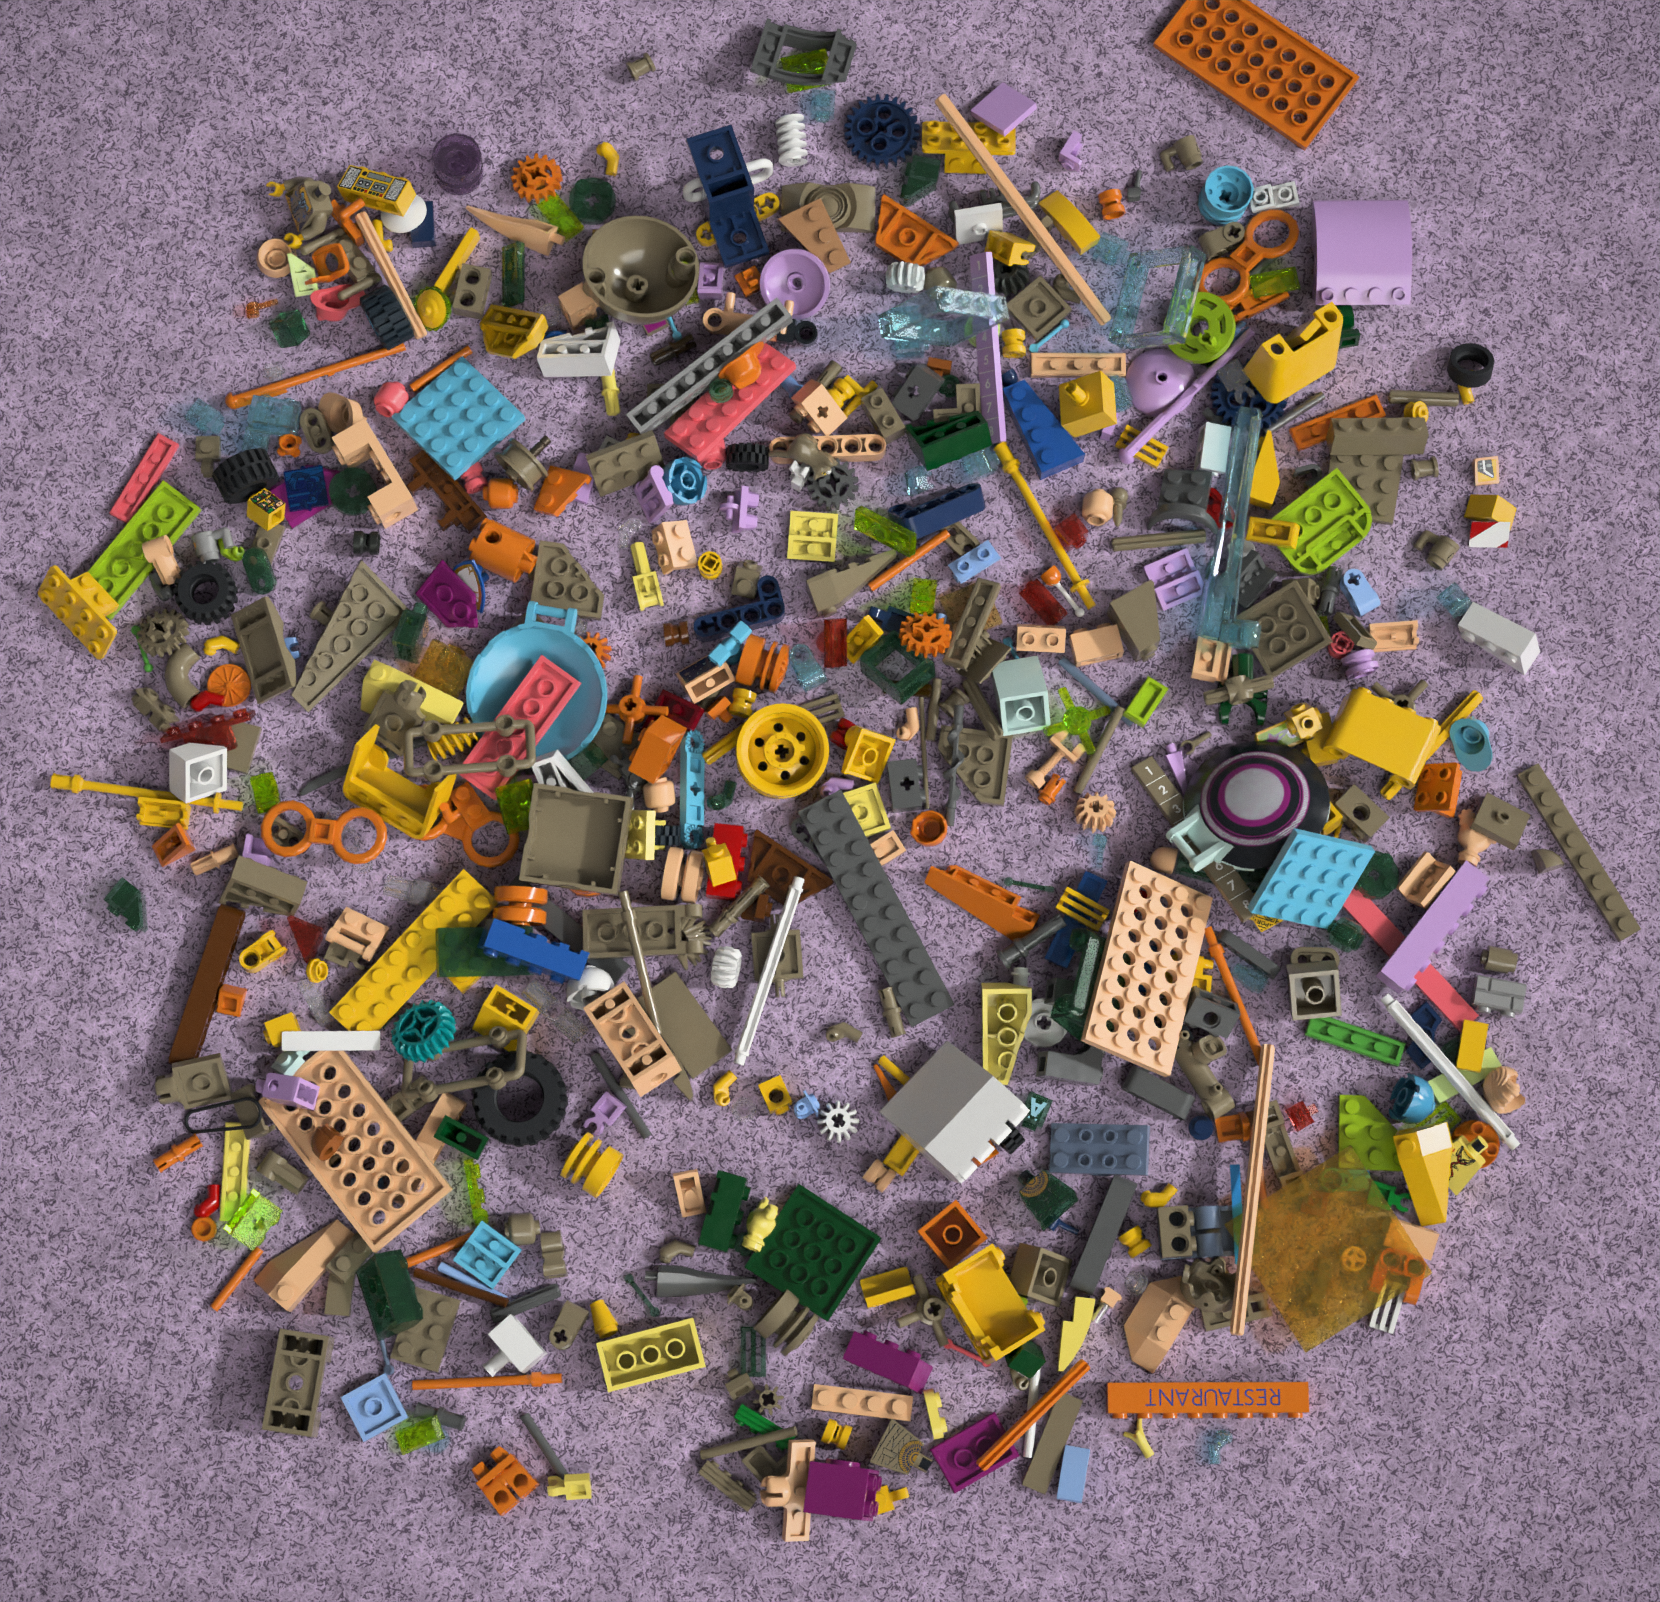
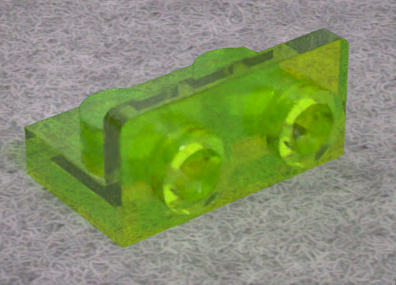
M826 48L780 58L783 70L795 73L823 74L828 60ZM786 83L788 93L827 86H804Z
M531 778L495 788L503 823L508 835L529 829V812L533 792Z

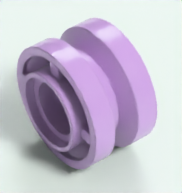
M1359 649L1341 659L1342 665L1349 667L1345 672L1348 679L1365 677L1379 668L1378 662L1372 660L1375 656L1374 650Z

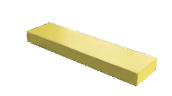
M225 1122V1127L241 1126L240 1122ZM243 1129L225 1131L219 1221L245 1222L250 1140L246 1139Z

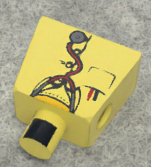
M1463 1135L1452 1141L1453 1151L1448 1187L1455 1195L1461 1192L1486 1162L1480 1153L1488 1148V1144L1481 1136H1477L1471 1142Z

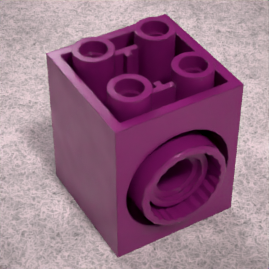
M829 1458L825 1459V1463L810 1461L803 1512L873 1522V1517H876L878 1514L879 1503L875 1499L877 1491L881 1489L882 1477L879 1476V1471L860 1468V1463Z

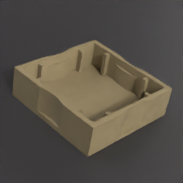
M534 783L529 812V833L524 845L519 881L619 896L618 892H620L634 799L627 796L600 792L588 793L566 787Z

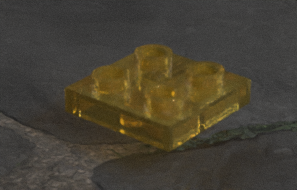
M435 638L432 639L413 678L458 699L469 677L474 661L466 657V653L459 647L450 644L446 645Z

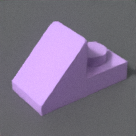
M700 262L698 279L699 299L722 300L723 263Z

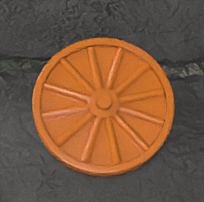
M224 664L217 667L210 674L207 689L208 691L225 695L223 706L233 707L248 698L251 691V681L243 668L234 664Z

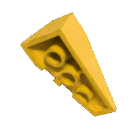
M1442 1122L1399 1130L1393 1136L1398 1160L1421 1227L1445 1223L1449 1196V1177L1451 1173L1450 1163L1453 1151L1448 1123Z

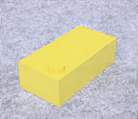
M693 1317L596 1343L608 1392L706 1367Z

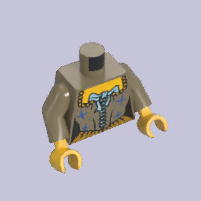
M303 176L284 180L283 184L268 182L266 184V187H275V191L268 194L270 196L280 197L285 190L287 191L285 197L299 234L288 233L284 236V240L288 242L293 241L287 245L288 247L297 250L301 247L303 240L308 241L324 232L327 220L333 212V206L329 198L331 188L328 184Z

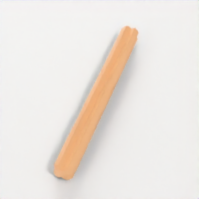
M365 211L355 215V220L390 289L408 318L415 338L421 339L425 337L427 331Z

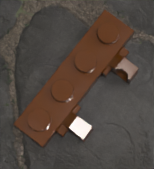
M424 450L409 460L411 466L416 470V473L413 474L415 479L407 484L409 492L415 496L418 490L426 488L429 491L432 489L446 506L444 508L446 512L445 517L442 520L436 521L443 532L453 524L455 527L461 524L468 533H471L487 518L486 514L458 481H454Z

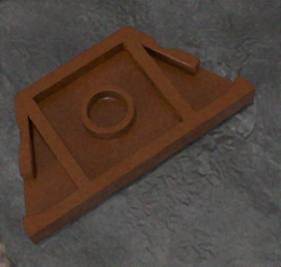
M758 829L755 830L748 883L751 884L758 875L761 876L769 884V887L763 892L764 894L769 895L770 898L784 906L789 885L792 884L794 876L804 879V883L802 886L803 892L800 894L797 903L799 904L834 883V880Z

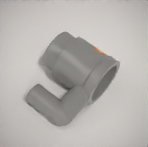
M223 527L215 531H204L191 537L197 558L203 564H206V560L212 561V563L220 560L216 540L222 538L225 549L234 547L229 528Z

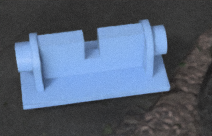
M989 540L950 563L948 567L954 573L955 581L962 584L999 561L1001 557Z
M806 1090L803 1091L804 1098L797 1101L794 1105L795 1116L799 1119H805L814 1113L818 1117L820 1104L813 1093L808 1095Z

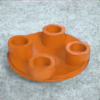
M1469 1120L1461 1123L1451 1135L1452 1141L1463 1135L1469 1142L1477 1136H1481L1487 1142L1488 1148L1480 1153L1486 1161L1481 1168L1489 1166L1496 1159L1500 1149V1141L1496 1131L1489 1124L1479 1120Z

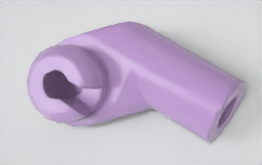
M831 777L821 785L819 789L822 798H825L840 789L851 791L853 790L854 780Z

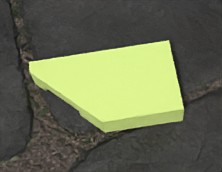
M287 253L295 297L311 295L314 291L319 290L317 283L305 284V281L316 278L315 269L294 254Z

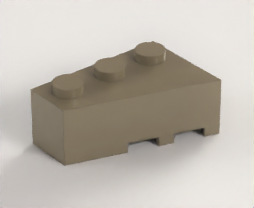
M239 855L225 882L218 903L226 905L227 901L241 903V908L248 909L249 905L263 907V912L294 917L300 906L307 881Z

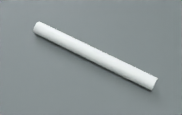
M1041 1368L1030 1378L1027 1411L1038 1401ZM1036 1422L1025 1432L1023 1457L1033 1458Z

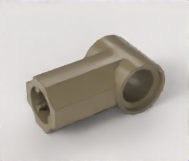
M271 1149L256 1169L273 1182H278L296 1195L302 1191L309 1177L288 1164L286 1159Z

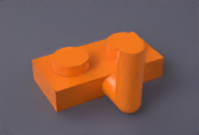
M358 198L346 207L344 204L339 205L335 199L332 200L333 212L331 216L357 247L365 243L363 234L357 222L353 223L349 217L365 206L364 201Z
M468 781L451 792L450 800L456 810L451 811L449 804L446 802L440 805V810L446 823L451 824L462 817L472 832L493 820L491 813Z

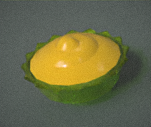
M426 286L425 289H420L419 294L415 296L416 301L413 305L425 329L429 332H436L438 329H442L444 324L450 319L452 312L451 303L447 295L434 286Z

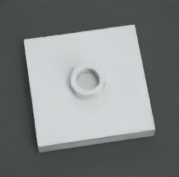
M1001 203L954 211L955 239L959 242V245L987 240L989 230L1003 232Z

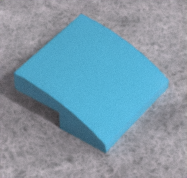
M481 1221L453 1261L494 1289L522 1249L484 1221Z

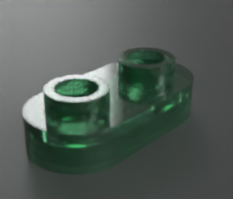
M253 547L245 551L242 562L252 589L261 595L270 593L276 587V577L267 553L259 547ZM251 556L256 557V564L251 562ZM259 579L265 581L264 587L260 586Z

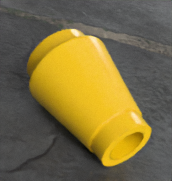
M604 1300L591 1303L590 1308L595 1334H598L600 1339L616 1334L618 1332V1323Z

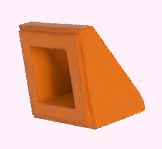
M223 984L219 990L216 1012L240 1017L247 989Z

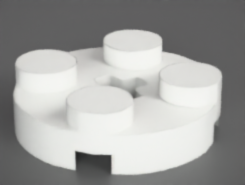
M1045 998L1032 1001V1014L1024 1033V1039L1027 1042L1040 1048H1048L1058 1044L1066 1035L1069 1026L1068 1015L1063 1007L1044 1004ZM1042 1016H1045L1047 1021H1051V1026H1047L1045 1030L1041 1029L1040 1025H1037V1021H1040Z

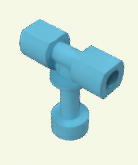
M740 620L729 632L730 637L725 638L721 644L719 643L707 657L719 668L725 661L729 665L737 664L741 658L740 645L752 633V630Z

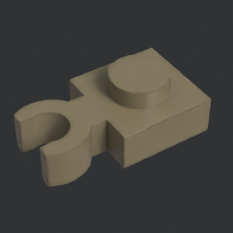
M336 942L330 943L324 956L325 960L348 968L351 962L358 970L365 971L366 969L365 966L359 964V959L362 955Z

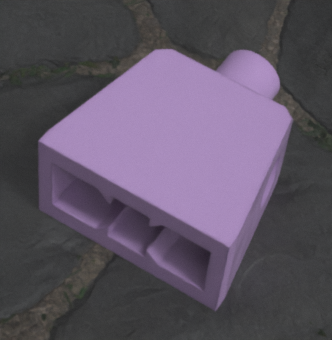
M269 1072L266 1079L259 1078L257 1080L255 1089L256 1092L262 1093V1097L273 1102L314 1111L320 1086L300 1077Z

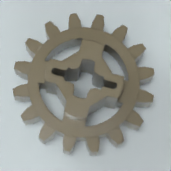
M164 609L162 614L155 611V617L151 618L148 616L146 617L148 622L141 623L140 626L143 630L137 632L140 637L137 641L146 654L149 653L152 657L158 654L160 658H163L164 653L167 652L169 655H172L174 648L180 650L179 644L186 643L184 636L190 634L187 630L189 624L183 615L177 613L175 609H172L170 613L167 609Z

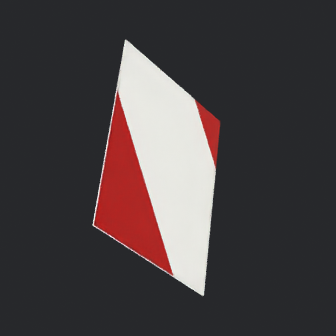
M1472 521L1469 547L1507 548L1511 522Z

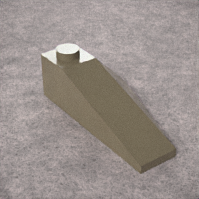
M895 549L871 556L864 560L862 565L853 562L848 564L841 572L837 573L835 568L806 580L807 594L817 616L824 615L826 618L836 614L837 609L841 608L896 559Z

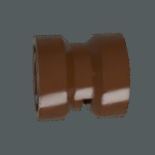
M680 621L678 624L663 623L666 647L674 646V644L679 642L682 645L690 644L687 621Z

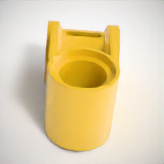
M274 930L265 933L241 952L239 962L245 971L257 973L288 951L277 940ZM269 943L275 948L274 950L270 947ZM255 955L258 957L255 965H246V959L249 956Z

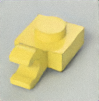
M590 1473L565 1474L564 1480L558 1476L548 1477V1496L566 1495V1500L592 1498Z

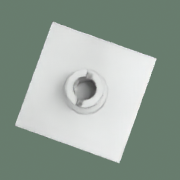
M510 1314L488 1333L491 1339L498 1345L499 1351L484 1363L483 1367L493 1377L510 1362L520 1372L525 1374L548 1353L514 1315Z

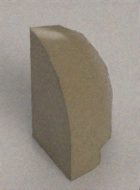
M1542 848L1531 851L1538 874L1564 866L1561 857L1551 850Z

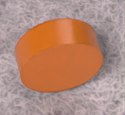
M198 1217L192 1223L191 1232L197 1240L206 1242L213 1239L216 1235L217 1225L209 1217Z

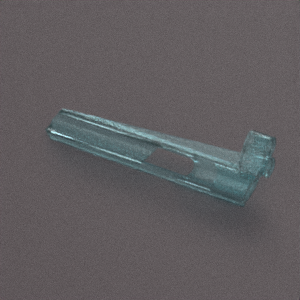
M1243 406L1236 413L1219 516L1218 533L1216 535L1213 556L1205 571L1195 634L1203 638L1227 643L1232 648L1250 650L1251 648H1258L1262 626L1257 621L1236 619L1246 519L1257 456L1262 412L1257 408ZM1226 520L1234 523L1227 568L1224 573L1217 576Z

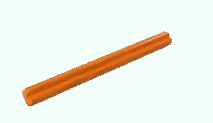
M1080 1359L976 1461V1464L983 1471H986L1090 1370L1088 1363Z

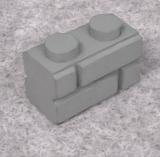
M1477 975L1474 978L1470 1006L1476 1007V1012L1490 1014L1492 1010L1500 1012L1502 1017L1515 1018V1015H1520L1523 1011L1527 984Z

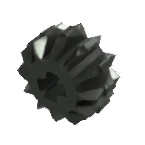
M994 262L995 291L998 294L1003 293L1007 297L1011 292L1016 295L1017 290H1024V284L1029 283V270L1026 265L1013 264L1008 266L1002 262Z

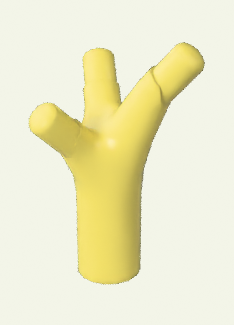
M1137 1418L1135 1434L1124 1432L1123 1436L1132 1439L1147 1459L1154 1455V1452L1145 1438L1142 1419Z

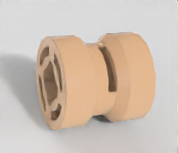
M876 1159L862 1178L867 1182L874 1183L876 1189L883 1193L897 1173L892 1169H886L883 1166V1162Z

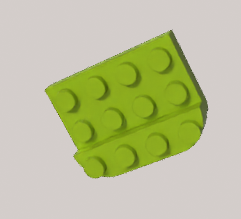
M1338 468L1330 472L1272 518L1273 520L1294 522L1300 526L1296 549L1276 547L1290 563V567L1304 576L1323 572L1359 544L1367 536L1372 525L1369 506Z

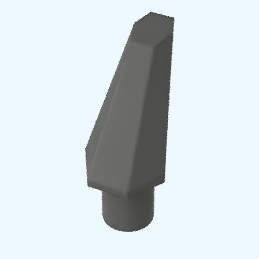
M1209 407L1202 412L1208 422L1230 427L1231 423L1229 421L1222 423L1224 417L1221 415L1216 416ZM1234 426L1231 429V433L1236 431L1238 428Z

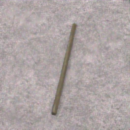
M919 697L923 787L926 796L924 806L925 809H929L924 697Z

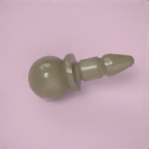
M1116 487L1110 492V495L1113 497V521L1116 527L1120 526L1123 510L1127 507L1128 493L1122 487Z

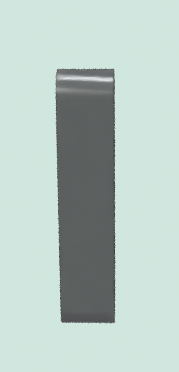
M1119 1175L1113 1176L1069 1284L1070 1287L1091 1296L1093 1295L1138 1183Z

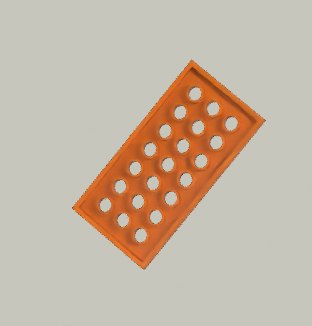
M1186 0L1155 40L1153 47L1305 151L1358 82L1360 76L1248 0H1214L1219 4V7L1214 10L1209 9L1206 5L1211 0ZM1233 13L1238 17V20L1231 23L1226 20L1225 16ZM1202 18L1206 24L1203 27H1197L1193 24V20ZM1252 26L1256 29L1257 33L1250 36L1245 33L1244 29ZM1214 31H1221L1225 37L1222 40H1216L1212 37V33ZM1184 35L1189 36L1192 39V43L1184 45L1180 42L1179 38ZM1271 39L1275 42L1276 46L1269 49L1264 46L1263 42ZM1233 44H1240L1243 47V51L1235 53L1231 50V46ZM1203 48L1208 49L1211 52V56L1203 58L1199 55L1198 51ZM1290 52L1294 55L1295 59L1288 62L1283 59L1282 55ZM1252 57H1259L1262 60V64L1260 66H1253L1250 63V59ZM1222 61L1227 62L1230 65V69L1222 71L1218 68L1217 64ZM1309 65L1313 68L1314 73L1306 75L1302 72L1301 68ZM1271 70H1278L1281 73V78L1272 79L1269 76V72ZM1241 74L1246 75L1249 78V82L1241 84L1237 81L1236 77ZM1328 78L1333 82V86L1325 88L1321 85L1320 81ZM1296 83L1300 86L1301 90L1291 92L1288 89V85ZM1260 87L1265 88L1268 91V95L1259 97L1255 90ZM1315 96L1319 99L1320 103L1315 106L1310 105L1307 102V98ZM1276 101H1284L1287 104V108L1285 110H1278L1274 103ZM1303 114L1306 117V121L1304 123H1297L1293 116Z

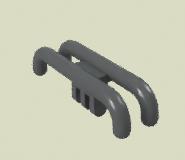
M1037 181L1031 183L1030 195L1024 197L1032 211L1038 206L1041 189ZM989 188L990 198H987L985 190L980 191L983 205L1001 203L1003 219L1018 215L999 189V195L996 196L994 188ZM951 201L949 203L948 215L955 224L954 211L959 210L957 202Z

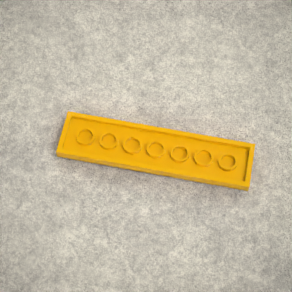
M463 869L329 1013L348 1031H379L498 904L494 900V896Z

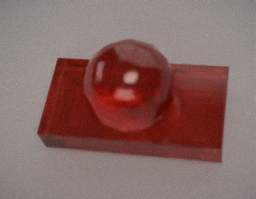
M847 618L824 619V631L817 636L816 646L820 652L824 653L825 668L847 666Z

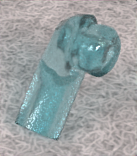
M1218 1430L1208 1440L1209 1464H1221L1220 1450L1227 1443L1230 1444L1233 1439L1230 1431Z

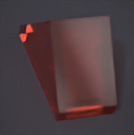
M290 915L287 917L304 962L308 964L311 959L315 958L326 931L322 927Z

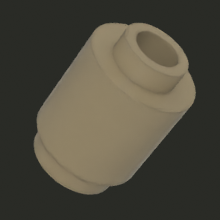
M1488 945L1486 950H1482L1480 964H1483L1485 970L1505 974L1515 972L1518 961L1517 953H1512V950L1490 945Z

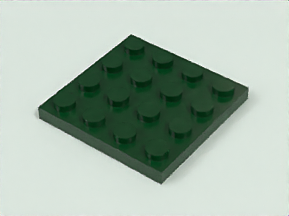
M798 1184L775 1219L776 1226L773 1231L763 1239L765 1246L761 1248L760 1252L753 1253L745 1268L782 1293L788 1289L799 1299V1304L804 1307L807 1306L811 1312L828 1322L882 1238Z

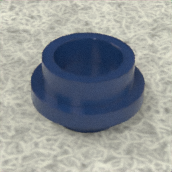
M1196 1116L1189 1123V1133L1196 1140H1206L1213 1133V1123L1206 1116Z

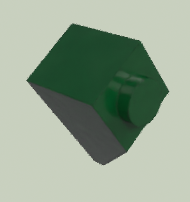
M446 1115L434 1135V1138L477 1161L490 1140L481 1133Z

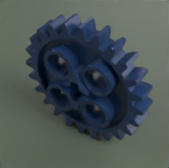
M876 94L875 101H872L868 96L867 104L859 101V109L852 107L853 115H847L849 123L844 125V130L848 131L844 133V138L849 140L847 141V148L853 147L851 155L859 154V163L866 159L867 167L873 162L876 169L879 168L880 164H884L885 169H888V163L892 162L897 167L898 159L905 163V154L912 156L913 151L911 148H917L915 140L920 138V134L917 132L920 130V124H915L917 122V115L911 116L913 113L912 107L905 110L906 101L897 104L898 97L889 101V96L886 94L884 100H881L879 94ZM886 113L890 117L888 119H881L879 115ZM864 126L870 127L872 130L868 133H864L860 129ZM902 131L904 135L896 137L893 135V132ZM877 144H882L886 148L883 150H876L874 146Z
M1247 358L1245 364H1242L1238 359L1235 366L1232 363H1228L1227 370L1221 368L1220 375L1215 376V383L1211 386V390L1214 392L1210 395V399L1215 400L1212 403V408H1219L1216 416H1224L1222 423L1230 421L1231 429L1238 425L1239 432H1242L1244 427H1247L1249 434H1251L1253 427L1258 432H1261L1263 425L1265 428L1270 429L1271 422L1276 424L1279 419L1278 416L1282 417L1283 409L1287 405L1286 399L1276 404L1267 402L1256 387L1253 386L1247 414H1244L1243 409L1251 381L1243 372V369L1250 359ZM1235 380H1241L1245 385H1239ZM1230 401H1236L1240 406H1234ZM1253 407H1260L1263 412H1257Z

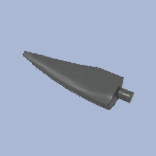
M658 1265V1271L645 1270L646 1281H657V1297L710 1294L730 1290L735 1285L740 1287L742 1284L748 1285L757 1282L756 1277L716 1274L678 1265Z

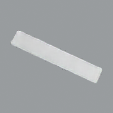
M380 1031L282 1032V1051L380 1050Z

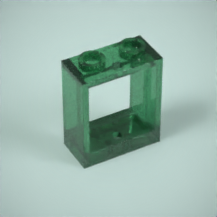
M893 630L888 635L882 636L874 647L866 650L859 658L861 672L902 705L936 676L935 665L928 657L924 658L922 653H919L916 657L914 656L915 651L907 652V645L901 646L899 633ZM895 650L916 666L896 684L875 668Z

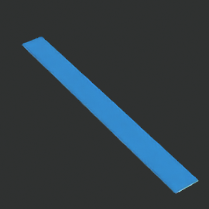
M1240 1164L1230 1165L1235 1264L1238 1261L1242 1225Z

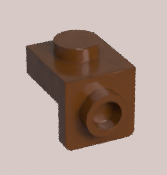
M759 894V897L741 914V919L764 924L765 918L770 917L773 903L769 902V895Z

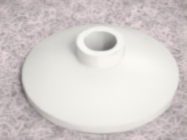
M416 195L404 217L381 211V221L386 229L394 233L412 231L425 219L427 212L426 204L420 196Z

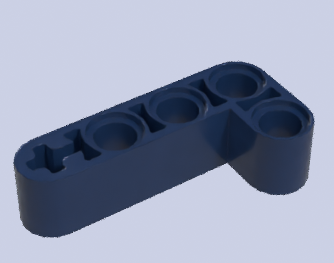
M971 483L916 507H911L907 504L894 505L888 509V515L892 531L895 535L905 540H916L983 511L986 505L981 485Z
M766 575L758 580L757 590L760 600L758 602L697 618L693 625L696 638L701 642H710L729 637V632L740 620L751 630L780 623L785 617V606L777 579ZM766 584H771L775 589L771 593H765L762 591V587ZM771 607H778L781 612L776 616H772L768 613V610ZM748 613H755L758 617L755 621L749 622L745 620V616ZM725 619H732L735 622L730 628H725L721 624ZM716 621L719 631L715 630L714 622ZM706 625L708 633H703L701 626Z

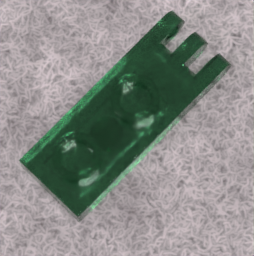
M519 241L502 247V305L509 308L525 301V243Z

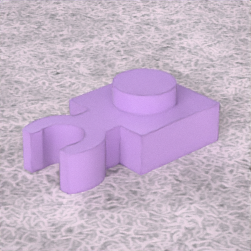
M606 1091L591 1109L596 1115L594 1118L587 1119L583 1126L588 1128L592 1123H595L597 1129L593 1135L599 1136L604 1130V1123L612 1126L627 1106L612 1093Z

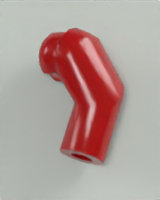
M203 690L191 699L190 706L195 712H201L209 704L223 707L225 695Z

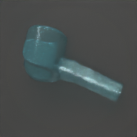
M1098 833L1095 834L1092 845L1099 847L1096 868H1102L1107 838Z

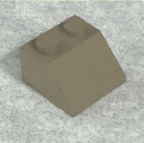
M1019 1243L1009 1280L1019 1296L1060 1307L1073 1260L1042 1247Z

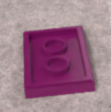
M995 1412L929 1449L954 1494L1020 1456L1014 1445H1012L986 1471H983L976 1464V1461L1006 1432Z

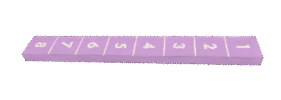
M983 252L970 256L981 412L988 423L992 444L1006 442L993 259L992 252Z

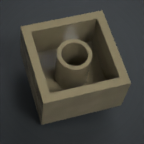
M1335 960L1286 965L1289 1010L1293 1021L1342 1016L1339 969Z

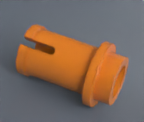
M1055 773L1052 774L1044 789L1038 792L1039 796L1037 798L1048 806L1055 802L1056 795L1066 783L1063 778L1058 780L1060 776Z

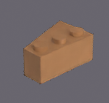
M821 198L776 219L795 241L822 261L828 274L851 263Z

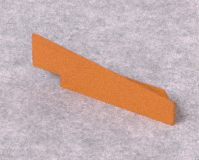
M949 865L946 870H939L931 866L926 876L925 884L1012 941L1015 938L1021 939L1033 931L1040 917V914L1018 906L1022 898L1021 896L957 865Z

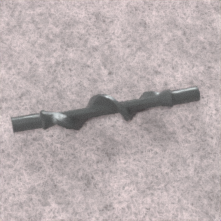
M954 705L952 730L947 736L948 743L953 749L951 769L944 771L942 775L944 779L950 782L948 801L945 805V819L948 826H954L956 801L961 795V790L956 785V771L964 761V755L958 749L959 734L963 729V705Z

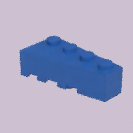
M1025 379L1003 388V401L1040 480L1084 462L1085 453L1061 426L1060 422Z
M495 918L487 919L477 945L478 948L484 950L483 954L493 958H497V956L506 958L505 962L515 967L523 965L528 967L527 971L538 976H541L543 973L550 976V981L560 985L569 980L579 981L581 979L590 954L589 952L581 950V952L575 953L569 951L570 945L553 941L547 943L548 939L545 936L535 933L526 935L523 928Z

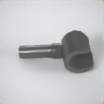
M1141 170L1136 171L1134 187L1127 188L1128 202L1140 200Z

